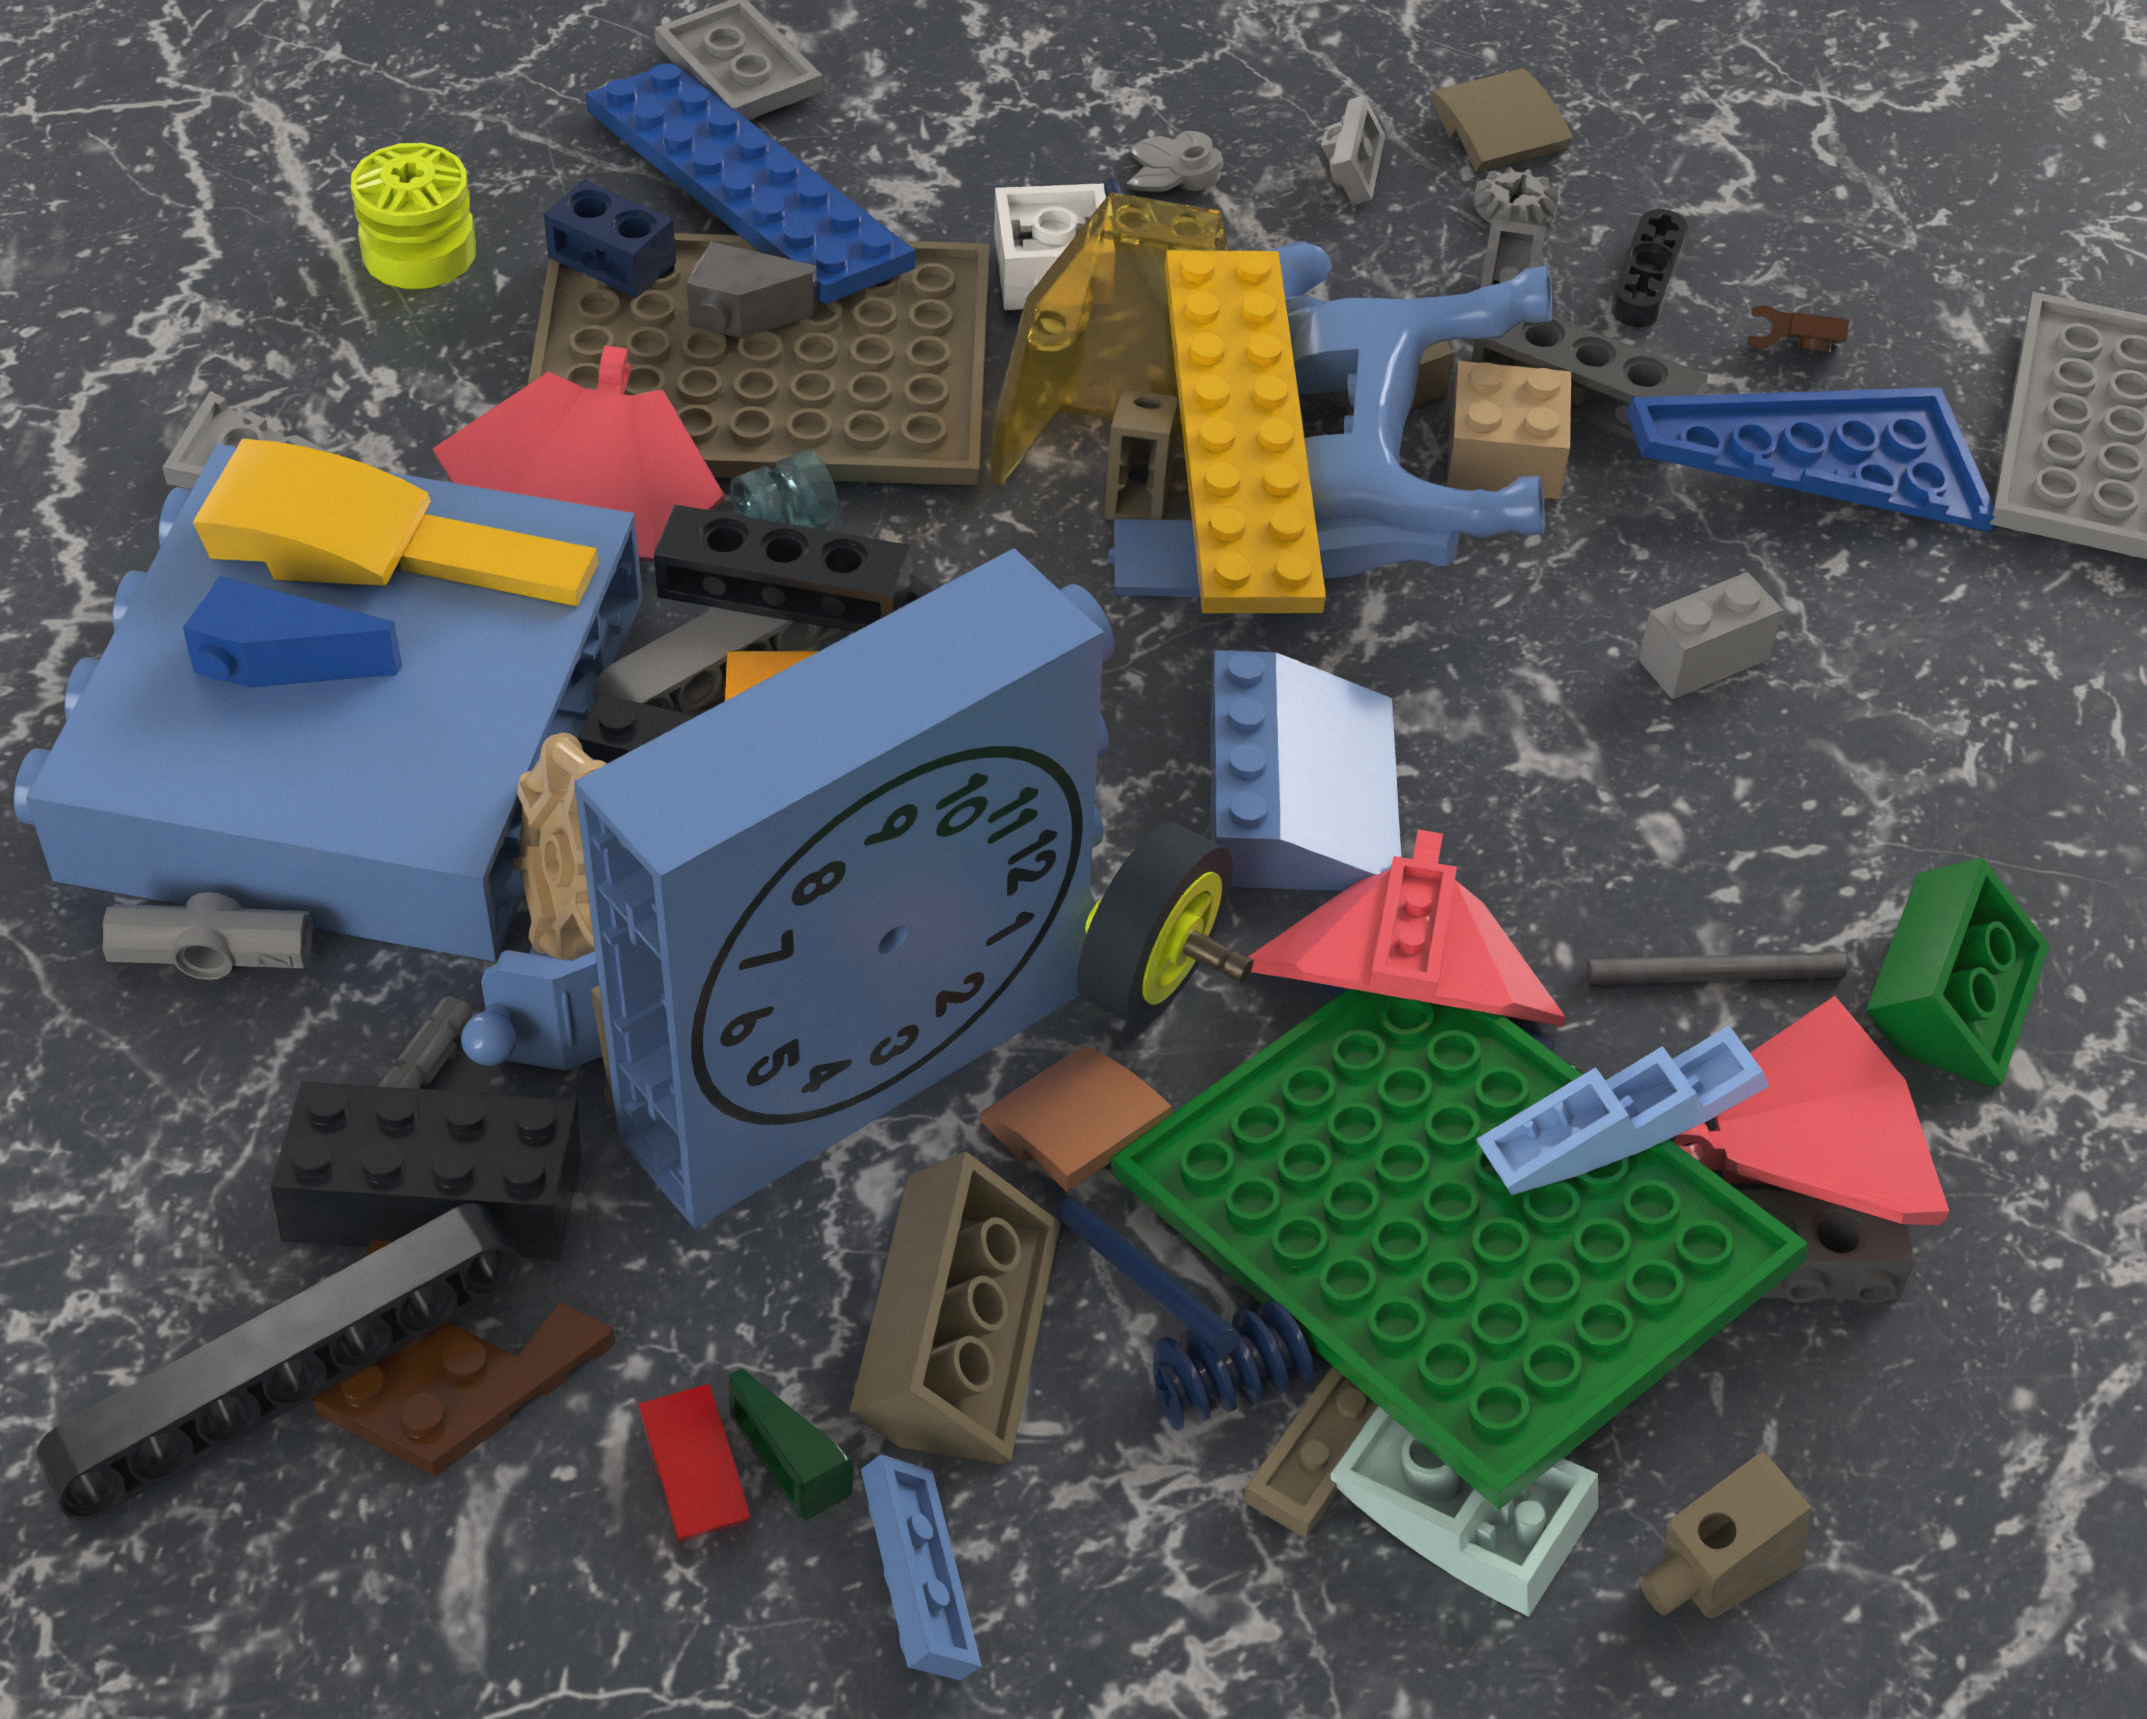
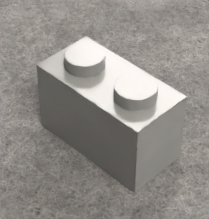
M1749 572L1743 573L1651 610L1638 661L1672 699H1676L1770 660L1783 609Z

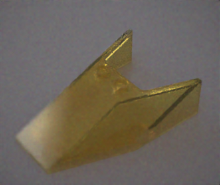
M1113 192L1109 193L1026 297L994 420L990 484L1002 485L1051 421L1060 413L1073 412L1113 419L1121 393L1127 390L1170 395L1179 399L1164 268L1166 250L1230 251L1219 210ZM1179 406V409H1178V420H1177V431L1182 434V425H1181V416H1180V406Z

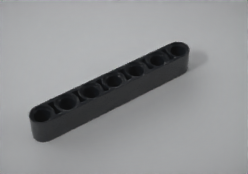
M479 1203L464 1204L63 1422L44 1436L38 1445L36 1453L38 1463L61 1512L68 1518L76 1520L93 1519L103 1515L473 1309L513 1284L519 1276L522 1267L521 1255L487 1206Z

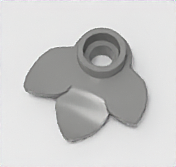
M1183 131L1174 139L1164 136L1143 139L1134 144L1130 149L1133 158L1142 164L1143 168L1127 182V186L1130 190L1149 192L1167 191L1179 184L1182 188L1190 191L1207 189L1215 185L1221 177L1220 170L1224 164L1222 154L1218 149L1213 148L1212 139L1208 135L1197 131Z

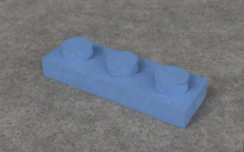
M880 1454L861 1468V1473L868 1498V1511L874 1524L884 1566L883 1574L889 1587L900 1633L899 1642L905 1654L907 1667L961 1681L982 1667L933 1471Z

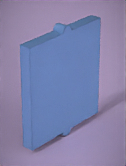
M1114 519V548L1110 549L1108 554V562L1114 565V595L1200 597L1192 520Z

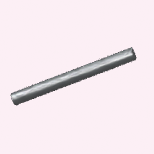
M1845 952L1588 959L1586 975L1589 985L1845 977L1847 974V957Z

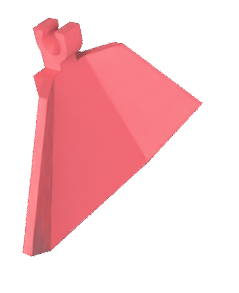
M604 345L597 390L584 388L548 371L432 448L434 455L451 483L634 513L639 560L654 562V552L674 504L714 511L725 500L723 491L664 390L635 395L625 394L631 372L630 363H626L628 358L626 348Z
M1418 829L1413 859L1393 856L1391 869L1355 882L1248 956L1254 960L1252 973L1492 1013L1564 1027L1566 1018L1485 904L1455 880L1457 867L1438 864L1443 837L1442 833Z
M1835 995L1750 1052L1751 1056L1763 1070L1770 1087L1715 1117V1131H1709L1706 1124L1702 1123L1672 1137L1676 1145L1710 1170H1722L1723 1178L1727 1183L1771 1184L1899 1224L1940 1226L1948 1219L1949 1208L1905 1078ZM1687 1143H1694L1690 1146H1682Z

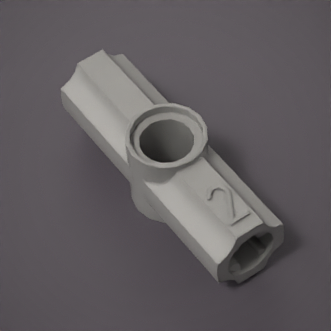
M212 892L198 893L191 896L187 900L185 907L114 904L113 907L107 906L102 924V949L107 962L175 964L184 974L203 980H215L225 977L232 970V966L304 968L309 966L313 951V921L310 911L242 909L241 905L234 899Z

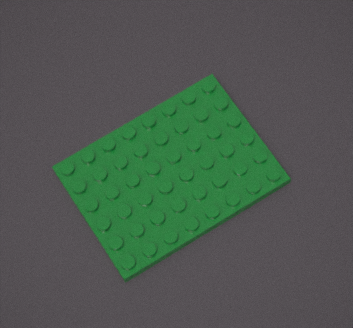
M1354 989L1344 991L1110 1158L1112 1174L1259 1303L1264 1304L1271 1300L1280 1303L1291 1314L1307 1344L1498 1510L1807 1260L1808 1242L1670 1139L1642 1152L1576 1177L1511 1195L1476 1139L1579 1078L1582 1074L1503 1015Z

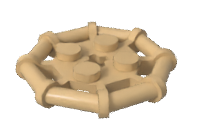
M558 733L549 736L544 741L541 747V757L532 771L525 772L520 776L516 789L522 804L519 857L512 858L513 871H520L532 921L529 930V940L534 950L540 954H547L552 958L571 961L595 952L574 781L607 763L590 758L583 752L581 743L573 735Z

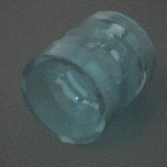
M811 449L803 450L776 461L774 471L767 466H762L732 478L730 483L736 515L814 528L836 519L838 515V499L831 476L823 461Z

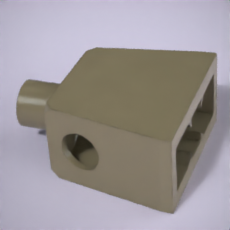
M1131 390L1122 391L1111 424L1104 511L1105 520H1163L1174 463L1179 399L1177 397ZM1138 468L1150 470L1146 484L1133 482L1128 474Z
M1763 1450L1668 1522L1666 1525L1664 1561L1638 1578L1639 1585L1653 1608L1663 1616L1689 1599H1692L1706 1617L1710 1619L1716 1618L1803 1566L1812 1507Z

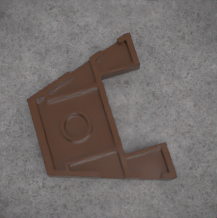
M371 1240L366 1256L392 1242ZM559 1301L518 1355H513L447 1322L313 1397L312 1401L317 1415L436 1477L510 1423V1414L539 1393L546 1396L567 1381L566 1373L591 1355L598 1359L610 1350L615 1343L613 1327Z

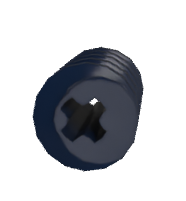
M1272 1300L1265 1302L1259 1306L1257 1315L1246 1309L1236 1313L1230 1325L1239 1332L1240 1341L1235 1350L1227 1355L1217 1353L1190 1329L1181 1334L1179 1343L1169 1337L1162 1338L1155 1343L1153 1350L1155 1388L1163 1412L1173 1429L1179 1431L1184 1428L1183 1407L1187 1405L1191 1407L1201 1422L1209 1420L1211 1418L1209 1398L1212 1396L1217 1397L1222 1407L1228 1413L1237 1409L1236 1388L1241 1386L1253 1403L1260 1402L1263 1399L1262 1379L1268 1377L1279 1394L1287 1392L1289 1390L1288 1369L1294 1368L1304 1384L1307 1385L1312 1382L1313 1362L1307 1342L1291 1314L1280 1303Z

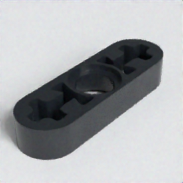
M1655 209L1646 212L1640 218L1616 284L1612 303V313L1621 323L1632 327H1646L1654 324L1659 319L1683 251L1688 229L1686 220L1678 213L1666 209ZM1657 235L1665 236L1663 244L1654 242ZM1651 264L1660 267L1662 270L1649 271L1637 265ZM1637 291L1646 293L1642 301L1635 300Z

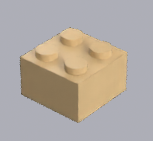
M1458 361L1450 408L1446 487L1469 491L1477 489L1498 491L1507 487L1520 476L1540 475L1544 498L1560 499L1570 452L1571 371L1497 365L1487 362Z

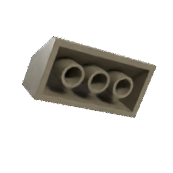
M967 1151L907 1177L849 1413L900 1448L1004 1464L1012 1459L1061 1222Z

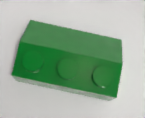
M1983 857L1918 873L1865 1011L1872 1018L1875 1026L1884 1033L1900 1055L1989 1087L2002 1085L2050 945Z

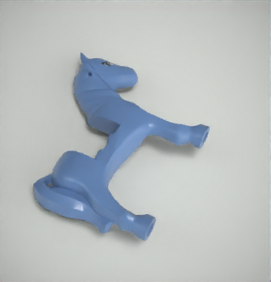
M1296 241L1278 248L1263 250L1279 251L1298 395L1348 391L1350 407L1354 408V415H1345L1344 434L1321 435L1304 439L1323 579L1352 576L1380 566L1409 560L1428 562L1437 566H1448L1454 562L1457 556L1460 533L1483 539L1512 531L1526 536L1543 534L1545 528V508L1540 475L1520 476L1507 487L1498 491L1455 489L1430 483L1408 473L1400 466L1399 454L1403 428L1414 400L1420 361L1424 351L1429 346L1441 341L1501 338L1523 321L1530 323L1551 322L1552 287L1548 264L1525 268L1514 279L1486 286L1466 294L1414 299L1344 298L1324 302L1318 298L1302 296L1324 281L1332 268L1328 254L1321 247L1305 241Z

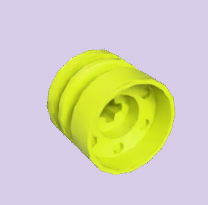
M399 143L378 149L359 162L351 174V194L355 203V217L359 222L358 236L362 260L369 273L387 285L404 289H423L451 282L466 272L476 257V239L473 217L470 212L467 171L460 159L443 147L425 143Z

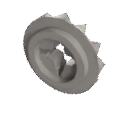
M1509 166L1504 174L1497 171H1489L1485 180L1477 181L1473 197V204L1477 213L1489 223L1494 218L1544 226L1554 218L1558 207V190L1550 187L1548 177H1533L1530 169L1523 173L1515 172ZM1520 195L1518 199L1515 198L1514 202L1510 203L1511 197Z

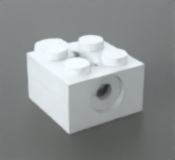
M1104 184L995 188L994 241L1004 310L1035 309L1037 321L1041 329L1053 335L1066 336L1083 330L1088 320V307L1113 305L1115 248Z

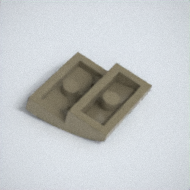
M1524 68L1435 90L1430 96L1449 139L1460 137L1476 173L1565 150L1573 140V136L1551 97L1541 84Z

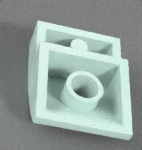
M1379 1406L1330 1474L1331 1480L1337 1483V1489L1392 1535L1454 1577L1528 1617L1599 1508L1598 1473L1563 1458L1498 1510Z

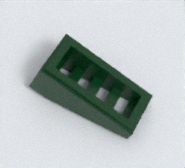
M742 1368L729 1375L730 1416L800 1518L803 1517L806 1521L852 1494L853 1461L848 1454Z

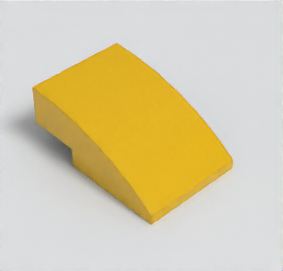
M242 439L194 518L193 524L210 559L266 562L274 580L386 586L429 507L431 499L428 492L399 477L337 454L275 441Z

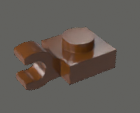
M1766 305L1756 306L1751 310L1752 316L1765 317L1771 324V331L1768 336L1747 337L1746 344L1751 347L1767 348L1775 344L1781 337L1798 339L1797 349L1830 353L1831 344L1840 345L1846 342L1849 319L1795 312L1786 313Z

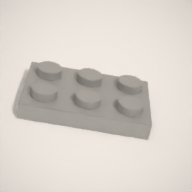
M728 0L654 28L656 45L672 62L749 121L823 92L822 74L748 0Z

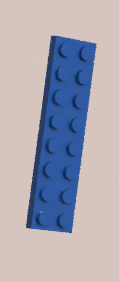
M674 62L656 65L650 71L627 79L610 81L606 86L586 93L587 112L759 252L816 265L817 299L826 305L915 269V249L740 113L730 108L722 99Z

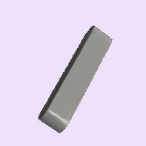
M713 608L611 664L597 678L593 686L592 695L595 702L599 694H604L692 715L725 696L727 651H805L841 630Z

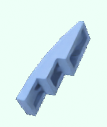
M1728 1025L1673 1059L1662 1046L1607 1080H1604L1595 1067L1476 1140L1510 1194L1513 1195L1576 1177L1642 1152L1716 1117L1770 1086L1763 1070Z

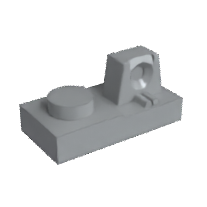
M1365 95L1348 100L1345 115L1341 117L1342 120L1325 127L1321 147L1329 161L1332 179L1338 187L1344 188L1352 205L1372 200L1385 140V133Z

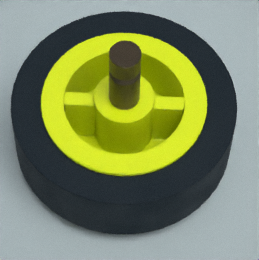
M1173 822L1161 824L1147 834L1130 852L1114 876L1103 898L1095 904L1088 916L1085 925L1087 935L1082 947L1077 972V986L1080 996L1130 1024L1142 1027L1156 1020L1167 1009L1190 980L1199 963L1218 972L1222 971L1227 977L1243 983L1252 970L1254 960L1237 951L1231 952L1230 947L1212 939L1223 914L1230 891L1233 874V860L1230 852L1226 848Z

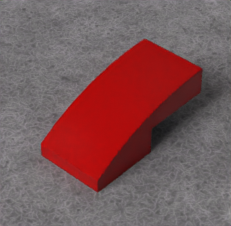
M709 1384L638 1403L656 1475L660 1477L677 1543L749 1522L751 1517Z

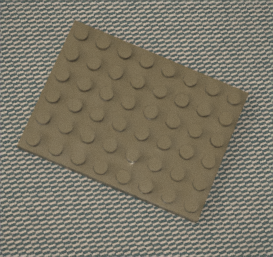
M674 233L676 263L637 298L549 258L527 385L549 371L584 388L597 390L604 345L626 348L628 351L626 363H630L631 372L625 394L635 395L663 389L714 477L979 486L989 243L904 241L915 249L914 270L826 305L817 299L818 309L814 316L744 338L689 326L686 285L711 241L759 252L740 235Z

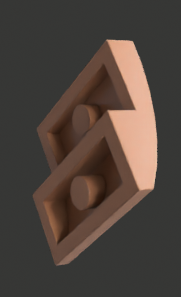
M1081 1046L980 1112V1121L1022 1164L1033 1158L1068 1192L1111 1163L1110 1158L1170 1116L1172 1106L1141 1078L1120 1063L1097 1050Z

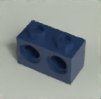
M585 179L544 213L548 258L635 298L639 297L676 263L674 223L672 218Z

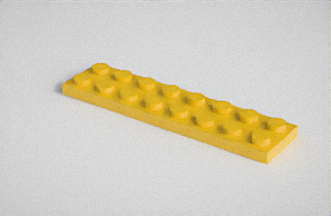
M1166 250L1164 268L1202 613H1323L1326 594L1279 251Z

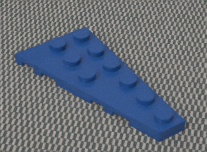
M1941 387L1633 397L1625 412L1643 457L1990 532L1994 525L1990 524V521L1995 518L1992 515L1994 504Z

